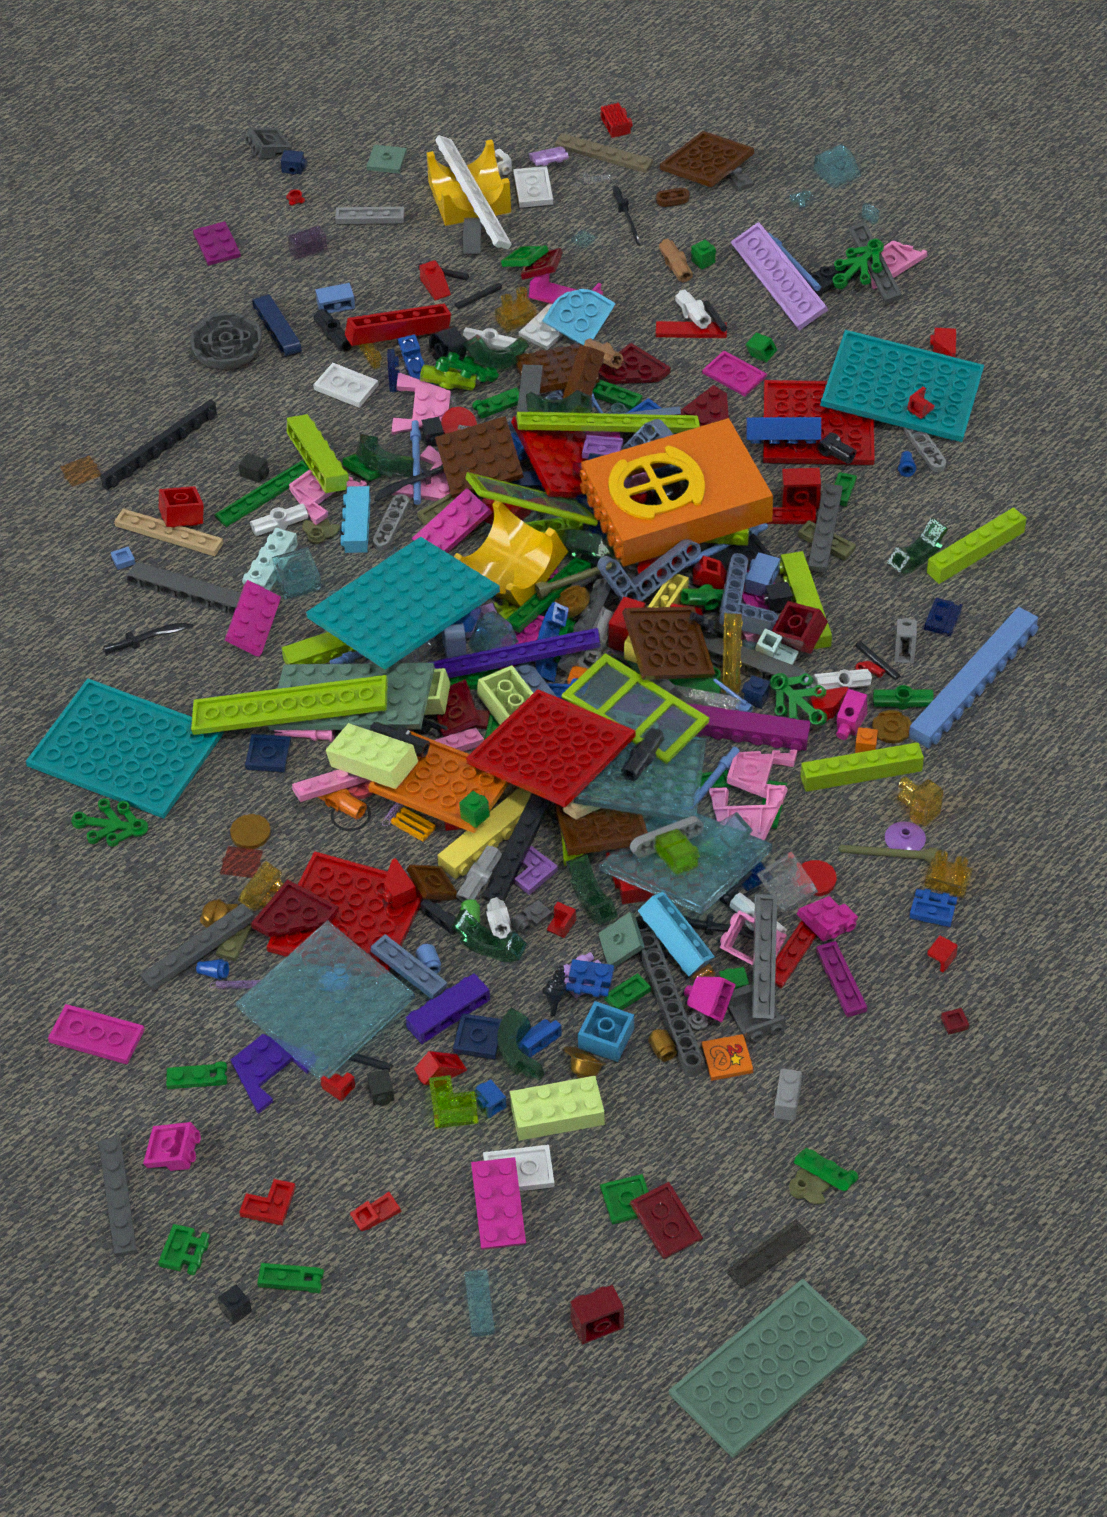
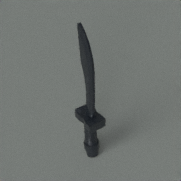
M615 186L612 190L618 202L619 213H625L635 241L640 246L636 228L628 213L629 201L627 198H623L621 189Z
M443 464L427 471L426 466L421 467V474L384 487L377 493L374 500L378 501L408 484L423 479L426 485L431 484V477L445 473Z
M174 623L138 636L128 632L125 633V640L108 643L103 646L105 653H112L115 650L131 645L136 649L140 647V641L157 635L179 632L192 628L194 625Z
M707 915L706 921L684 916L691 927L706 929V935H713L714 930L728 932L731 926L729 924L713 922V916ZM742 926L739 934L754 940V930Z

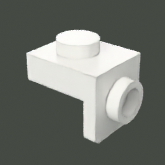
M501 149L495 150L499 175H507L512 171L511 158Z

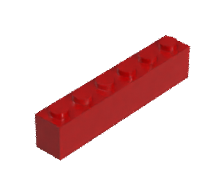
M445 303L350 317L347 318L345 336L351 346L393 340L414 334L415 336L432 334L448 328L452 314Z

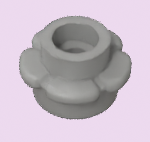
M697 1010L693 1011L692 1015L688 1017L691 1027L695 1030L704 1029L708 1025L709 1017Z

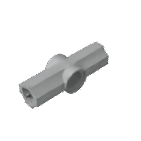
M487 845L477 863L475 862L472 865L464 884H462L456 895L461 902L470 899L475 900L480 890L486 886L492 876L493 869L502 856L499 849Z

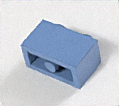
M350 283L315 289L319 310L323 309L327 310L328 313H334L355 308L354 295Z
M758 552L756 558L752 559L750 563L749 573L746 572L745 592L762 596L765 593V585L773 584L779 573L780 558Z

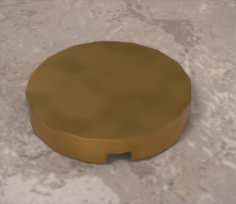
M575 585L562 591L561 597L559 599L556 598L555 602L569 608L568 619L580 614L586 608L590 595L586 588Z
M887 710L882 711L873 719L872 729L878 730L877 738L879 740L895 744L903 742L909 737L910 725L912 723L908 716L902 715V712Z
M243 815L237 818L231 825V840L238 847L240 846L247 850L257 849L265 845L271 835L270 824L266 818L260 815Z

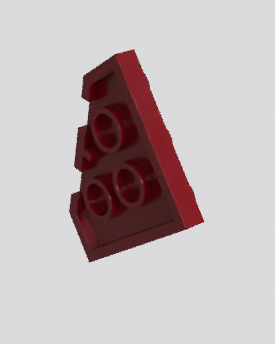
M630 343L618 352L622 354L624 359L621 366L616 369L604 363L600 367L598 375L599 379L611 384L659 382L671 373V367Z
M712 385L681 409V414L677 415L698 416L700 427L729 418L727 393Z
M287 879L252 921L251 926L268 937L324 927L339 912V907Z

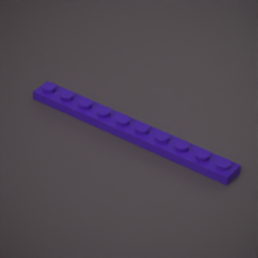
M598 628L428 663H434L435 669L445 668L448 678L599 648L601 647L600 633Z

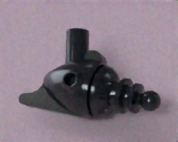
M562 965L558 966L555 974L552 976L553 978L542 989V993L546 995V999L551 1007V1017L556 1015L558 1003L564 996L568 995L566 983L564 982L565 968Z

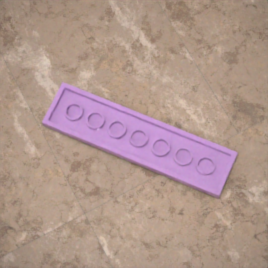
M759 222L731 241L735 250L799 331L828 311L827 306Z

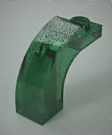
M478 334L463 343L467 352L476 361L484 366L496 369L515 365L518 363L515 356L523 354L526 348L529 347L527 341L520 337L504 349L492 350L487 347Z
M579 390L559 400L546 399L533 392L526 394L527 410L530 412L591 413L593 411L591 396Z
M360 434L356 455L363 465L382 475L392 477V474L410 477L414 458L385 451L379 446L378 437Z
M932 517L919 538L907 547H896L887 563L900 573H912L928 562V559L939 551L942 546L940 542L949 528Z
M575 529L563 532L561 541L566 547L568 555L575 557L576 554H587L597 558L608 556L615 559L613 546L610 547L608 540L602 538L603 536Z
M583 854L566 861L572 878L570 879L572 887L590 918L599 925L617 918L618 915L612 898L606 896L600 889L588 856Z
M466 909L459 911L452 924V927L462 936L460 942L475 953L502 962L520 960L528 945L515 931L509 932L507 937L502 939L493 936L492 931L482 926Z
M511 1007L503 1017L497 1034L498 1047L506 1066L515 1075L522 1071L527 1077H535L540 1081L545 1074L542 1065L522 1053L519 1049L522 1039L531 1029L528 1017Z

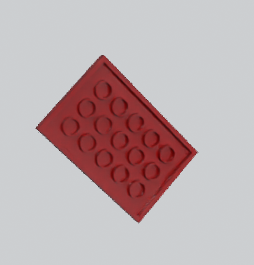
M513 416L511 423L548 497L587 498V495L583 494L580 488L582 483L580 475L572 469L574 462L582 463L588 460V458H582V451L586 440L584 432L518 430L516 417Z

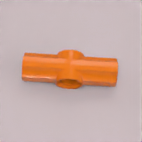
M346 788L318 797L325 801L328 807L335 808L336 812L341 810L354 819H360L367 809V805L351 796Z

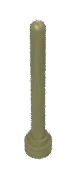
M611 562L606 565V571L611 568ZM598 567L551 583H544L543 581L536 583L535 589L538 597L543 598L548 596L551 590L601 574Z
M840 845L838 850L841 853L924 859L928 864H937L938 848L929 847L925 851Z

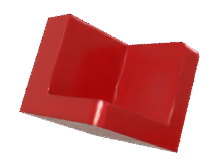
M921 387L910 396L907 407L908 411L920 419L934 409V405L924 399L925 387Z
M557 902L554 906V918L547 927V931L565 938L576 921V909Z
M940 935L927 951V955L941 962L940 971L944 973L957 956L958 945Z
M348 1072L343 1077L335 1073L330 1079L324 1075L320 1078L322 1089L341 1102L355 1088L354 1076Z

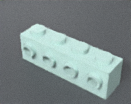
M275 528L273 533L268 536L265 546L261 547L257 559L253 560L250 570L243 576L242 583L245 584L249 580L270 591L298 545L296 533Z

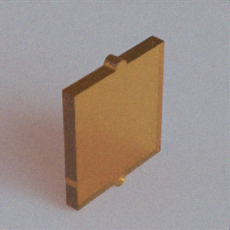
M90 455L60 467L64 473V478L68 480L72 487L101 475L97 464L93 462Z

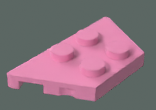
M891 241L885 245L884 250L881 252L893 278L927 257L926 250L916 251L913 250V246L903 245L896 241ZM870 274L872 288L875 289L877 288V286Z

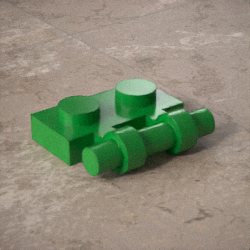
M173 1224L158 1262L159 1267L181 1272L183 1264L189 1265L187 1273L195 1275L197 1269L202 1265L203 1261L201 1258L203 1253L208 1249L210 1234L202 1232L200 1238L194 1237V1228ZM190 1247L196 1248L193 1255H188Z

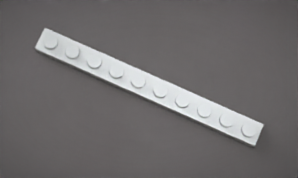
M438 135L435 140L439 146L438 148L443 153L444 159L448 162L451 171L455 174L456 180L460 183L463 192L468 197V201L472 204L474 212L484 225L486 233L492 239L493 245L497 248L509 249L512 245L452 139Z

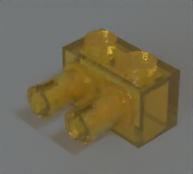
M525 287L516 289L517 299L513 301L512 295H502V306L495 309L496 322L507 333L529 323L536 316V306L527 298V289Z
M906 776L900 780L898 787L903 790L899 792L897 800L910 808L909 816L914 823L926 827L941 813L944 790L929 779L919 786Z
M942 850L936 851L935 858H932L927 871L924 887L965 898L973 868L967 867L968 859L964 856L962 862V856H958L955 859V863L947 861L948 853L944 851L943 856Z
M265 861L245 886L238 901L254 911L261 905L265 907L272 899L269 892H277L284 884L280 881L282 872Z

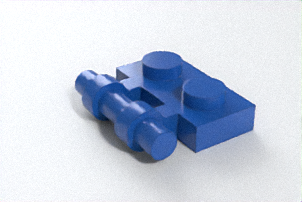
M926 888L925 890L916 889L909 918L951 927L955 911L954 905H956L958 897L950 896L949 893L945 892L943 894L931 892L930 889Z
M572 959L569 981L575 983L567 982L566 990L573 991L574 994L579 995L587 993L593 994V997H608L609 988L602 986L611 987L614 965Z

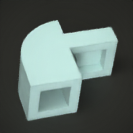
M766 628L759 638L755 649L757 652L792 665L799 653L782 644V636Z

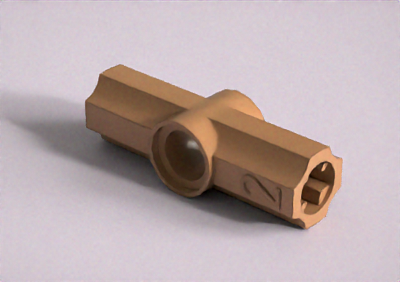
M664 239L659 244V250L665 258L666 266H669V271L672 270L679 281H689L693 277V272L687 265L684 252H679L673 241Z
M591 338L585 340L584 346L592 347L605 353L603 363L616 369L621 366L624 360L622 354L614 351L608 342L602 344Z

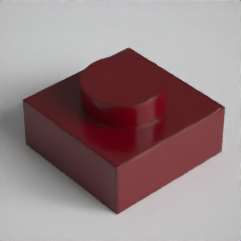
M962 1008L941 1013V1019L948 1035L969 1029V1023Z

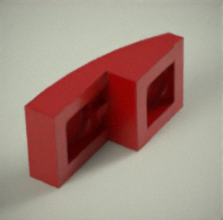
M387 1192L371 1204L369 1201L365 1202L353 1210L350 1215L362 1232L402 1212L391 1193Z

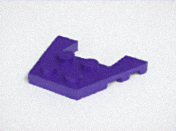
M262 1034L231 1059V1064L256 1112L259 1114L273 1103V1098L260 1088L264 1083L291 1061L308 1074L321 1063V1059Z

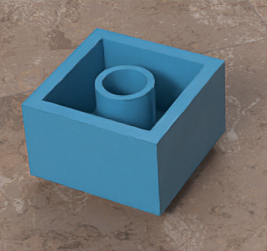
M594 1001L578 1033V1049L618 1062L634 1031V1014Z

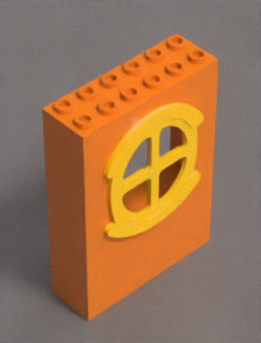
M729 418L582 462V470H580V477L582 479L580 484L581 491L587 495L588 505L593 507L596 520L600 521L601 530L604 534H607L610 547L613 546L615 557L621 561L623 567L663 555L684 539H689L699 544L772 521L773 494ZM672 464L683 471L682 473L659 479L656 477L653 469ZM646 472L650 479L649 483L628 489L624 487L625 479L633 475ZM685 479L688 480L689 486L685 493L674 501L669 500L662 486ZM654 489L660 497L662 504L644 505L633 501L630 496Z

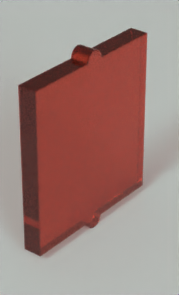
M228 846L225 858H222L223 865L220 874L255 878L258 867L261 866L260 860L263 850Z

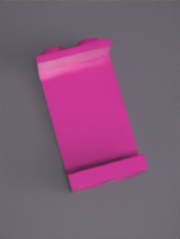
M549 273L534 277L530 281L529 298L553 304L564 293L575 291L576 289L549 282ZM598 283L592 291L603 295V291H601L602 284Z

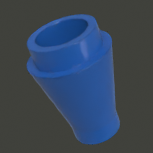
M909 451L901 454L898 471L904 477H910L916 471L915 462Z
M223 959L199 961L196 971L198 974L221 980L222 978H227L229 974V963Z

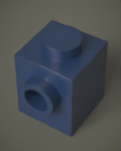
M284 150L281 158L282 173L302 174L303 169L307 168V159H304V152Z
M752 675L749 682H745L742 688L744 700L754 707L762 709L770 695V681Z

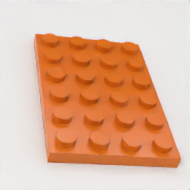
M411 732L414 736L430 741L426 757L421 758L417 756L418 763L396 789L371 781L368 785L369 792L475 833L478 827L475 828L461 819L459 802L469 793L475 791L487 798L490 812L509 785V782L467 764L466 757L469 755L468 753Z

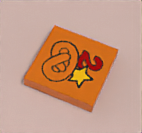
M743 1034L701 1042L711 1081L753 1073V1066Z

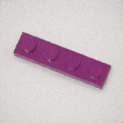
M833 941L816 946V953L846 1017L867 1012V1005L837 942Z

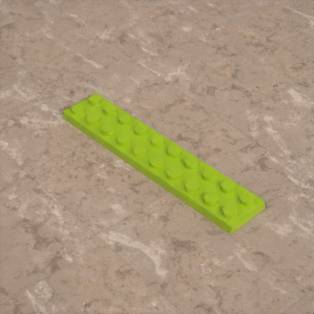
M386 675L195 699L191 731L193 735L385 711L387 710L388 679Z

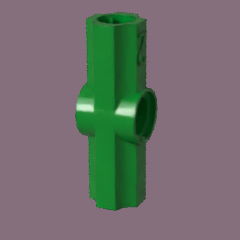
M710 584L703 585L699 589L683 588L680 600L683 605H703L706 610H712L721 605L724 589H714Z
M900 685L896 689H873V706L896 707L900 710H906L910 707H928L933 701V689H911L907 685Z

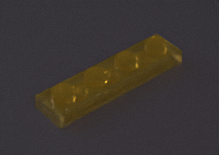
M724 613L723 684L734 693H740L742 614Z

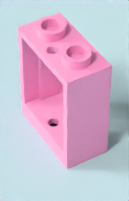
M738 910L730 920L731 926L728 932L722 935L719 948L753 965V958L732 948L745 920L754 924V917ZM777 929L776 956L787 936Z

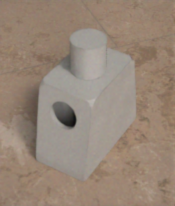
M909 618L897 619L894 662L914 663L917 637L916 620ZM902 641H909L908 653L910 657L899 656L902 652Z

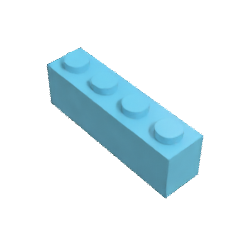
M370 486L347 487V494L343 495V503L346 505V508L342 510L345 521H342V533L344 535H341V546L345 547V553L368 552Z
M664 891L652 896L638 910L643 920L648 923L656 937L661 940L668 949V952L675 958L681 969L688 976L701 971L715 957Z

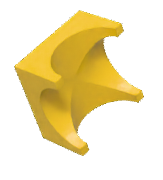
M487 140L482 154L474 162L467 165L495 216L511 213L510 181L508 178H500L493 140ZM433 151L427 152L428 181L445 226L462 223L464 218H479L450 167L440 164L435 159Z
M495 500L492 504L494 508V521L485 542L477 551L469 556L463 557L456 553L454 557L498 584L500 592L495 596L500 599L504 598L509 604L519 608L536 593V583L542 581L545 583L568 551L555 530L549 527L545 533L540 532L516 517L503 502Z

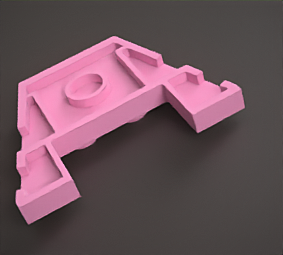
M398 373L397 390L415 392L412 419L393 418L392 435L412 431V421L414 420L419 422V429L422 428L421 420L439 417L441 421L442 416L449 409L451 391Z
M428 446L420 455V460L434 465L430 470L442 464L439 452L431 446ZM445 473L431 477V484L426 485L424 479L421 480V498L425 500L438 501L450 494ZM408 484L392 495L404 494L409 498H414L413 485Z
M308 470L289 484V490L299 504L305 505L308 516L315 525L328 517V511L318 504L335 492L325 494L311 470ZM349 477L346 491L349 486H367V483L362 480L356 482L353 481L352 477Z
M773 750L772 754H761L760 751L739 752L732 760L727 783L766 798L768 786H776L767 784L773 764L794 767L797 750H790V753H780V750Z
M786 785L768 786L765 805L727 806L729 790L727 788H709L723 845L763 844L787 793Z

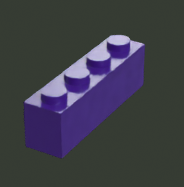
M475 973L469 977H464L452 988H447L438 997L427 1001L424 1006L411 1011L406 1016L407 1029L421 1044H424L459 1021L462 1013L470 1014L490 1001V990Z

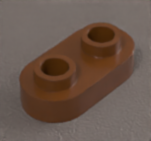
M686 188L662 190L656 194V203L662 207L685 204L690 199V192Z

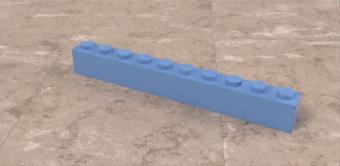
M1018 607L910 725L909 738L928 749L932 744L936 745L941 739V734L944 731L948 732L952 722L955 719L959 720L963 710L973 704L975 696H980L985 689V685L987 683L991 684L996 677V673L1003 671L1009 659L1012 660L1016 656L1019 647L1023 648L1026 645L1028 637L1036 634L1038 630V617Z

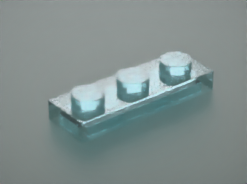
M487 1269L465 1272L472 1337L493 1335L495 1330Z

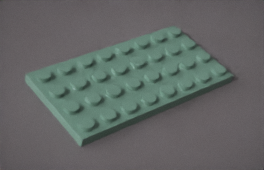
M375 663L284 665L277 689L386 675L388 679L387 710L267 726L269 730H343L349 723L370 730L373 722H379L395 729L398 726L405 727L406 729H421L435 670L434 663H395L386 670Z
M801 1279L669 1389V1395L734 1458L867 1344L868 1339L804 1279Z

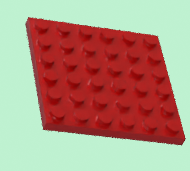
M764 380V417H821V440L830 432H833L840 437L841 442L857 450L856 456L849 465H874V420L820 406L828 381ZM763 440V463L848 464L832 455H822L817 449V445L821 440H817V443H806V440H798V443H787V440H780V443H769V440Z
M537 689L466 757L467 764L566 808L636 737V730Z
M314 851L298 885L339 907V912L327 926L272 936L266 948L271 953L334 971L347 972V974H352V976L384 985L391 967L371 952V946L386 934L402 947L424 898L415 885L417 899L394 909L391 903L385 901L382 893L384 892V880L388 871Z

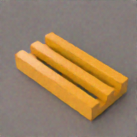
M402 807L401 812L396 814V818L393 817L391 819V824L422 842L436 829L433 823L405 807ZM399 820H402V821L406 822V823L409 824L410 826H412V827L418 829L419 831H421V832H423V833H425V834L423 835L422 833L416 831L415 829L409 827L408 825L402 823V822L399 821Z

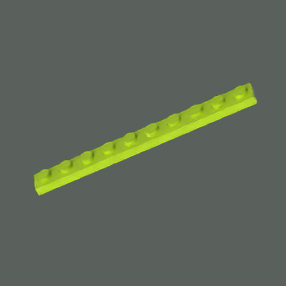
M517 412L516 415L518 430L637 432L645 423L654 419L661 420L672 433H681L700 427L698 416L557 412Z

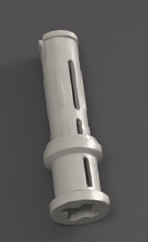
M609 610L601 611L596 626L600 633L601 647L586 650L584 653L585 659L589 662L595 663L602 657L601 652L606 646L605 637L609 629L608 623L613 616V613Z

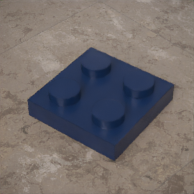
M251 734L245 763L246 770L285 772L291 746V736Z
M462 1013L453 1046V1053L495 1060L503 1031L504 1019Z

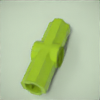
M423 364L420 371V381L435 383L446 389H453L455 387L472 391L476 384V375L474 374L468 379L461 376V372L455 368H449L448 372H442L434 366Z

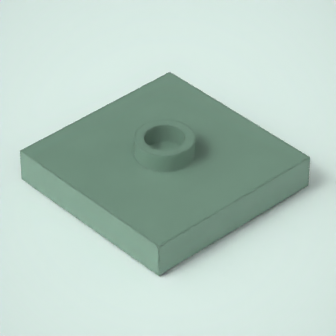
M374 145L367 163V170L400 174L407 148Z
M631 912L598 933L607 964L614 965V968L645 948L635 914Z

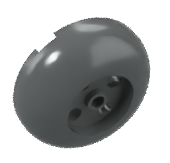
M227 312L203 319L202 324L194 327L190 342L193 353L203 364L214 369L230 370L244 366L257 355L261 347L262 335L259 325L254 320L251 321L245 318L243 314Z

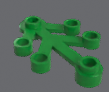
M872 239L868 242L867 246L848 248L846 250L848 259H838L834 262V266L837 271L844 270L846 266H852L844 274L839 273L833 277L834 286L840 290L846 288L848 280L860 268L861 284L868 285L871 282L870 274H868V260L873 257L872 271L880 273L883 270L879 255L884 250L883 242L879 239Z
M449 352L447 358L440 357L435 364V368L442 372H448L449 368L462 370L460 375L468 379L476 373V378L483 382H486V380L494 382L499 377L495 368L490 366L484 368L474 363L475 359L468 355H465L463 361L459 360V355L454 352Z
M778 673L770 680L771 688L776 691L775 713L781 717L786 716L788 713V708L784 705L785 692L789 696V718L800 720L797 711L798 704L810 715V722L816 726L824 725L827 721V715L822 710L813 708L803 697L816 696L823 698L826 695V689L821 685L800 690H793L790 687L797 684H803L804 686L812 685L813 677L807 673L789 678L783 673ZM806 677H808L809 679H808V681L805 683L804 680H805ZM822 689V692L817 694L818 690ZM783 707V712L779 713L780 708ZM822 716V719L818 722V717Z
M106 798L98 801V808L101 812H104L108 819L87 817L83 812H76L71 818L73 827L77 829H82L87 825L105 827L99 831L91 830L87 833V840L90 844H96L100 839L106 837L107 844L114 847L132 835L140 837L148 831L147 822L143 819H136L130 811L129 803L126 801L119 802L117 808L119 814L124 815L128 822L121 821L111 809L110 801ZM119 829L124 830L119 834L113 833Z

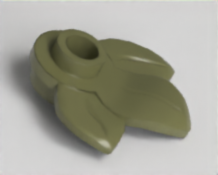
M327 518L317 525L305 520L302 529L307 534L308 540L311 543L319 544L324 542L326 538L334 537L339 532L340 525H330Z
M801 1168L797 1171L796 1177L790 1181L789 1191L795 1198H805L812 1204L825 1203V1198L822 1193L828 1190L831 1184Z

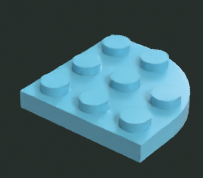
M588 289L566 292L555 300L542 322L574 342L584 345L585 340L589 338L594 340L616 303Z

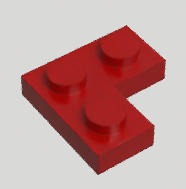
M274 1179L267 1198L246 1193L239 1211L240 1217L283 1226L296 1189L295 1183Z

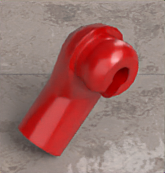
M871 661L858 662L855 666L856 670L868 669L871 674L878 678L885 674L884 669Z

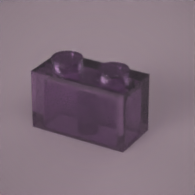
M319 225L288 235L289 251L295 260L327 250L326 235Z

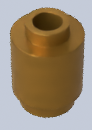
M656 1029L650 1034L648 1042L657 1058L663 1062L672 1060L677 1052L676 1046L667 1030Z

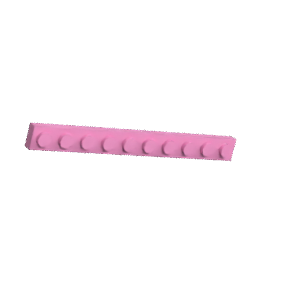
M475 727L436 739L435 741L460 751H466L478 747L484 741V738ZM339 769L292 784V789L299 801L303 802L370 780Z

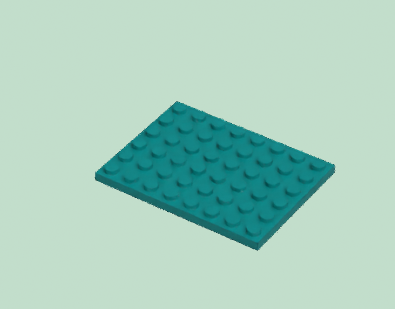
M845 330L820 406L963 442L984 365ZM921 387H925L924 399L932 403L934 409L920 419L908 411L907 407L910 396Z
M419 537L308 610L306 615L308 619L386 670L499 593L500 586L423 537Z
M87 678L28 757L26 765L119 802L126 801L129 803V806L164 819L221 739L224 731L193 735L191 731V716Z

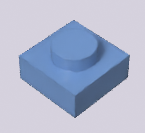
M129 547L111 552V557L117 570L135 564V559Z

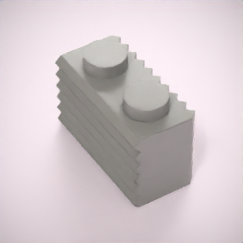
M780 1070L774 1118L793 1121L796 1119L801 1090V1071Z

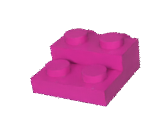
M830 896L801 907L797 912V915L823 942L831 938L834 939L842 933L852 931L856 927L858 916L846 904L839 906Z
M191 1122L153 1126L143 1164L147 1168L166 1166L170 1171L190 1169L191 1162L196 1160L194 1149L195 1145L201 1140L200 1132Z

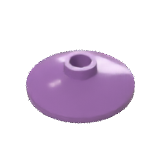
M911 822L894 823L885 833V842L892 849L919 851L926 841L924 831L918 825Z

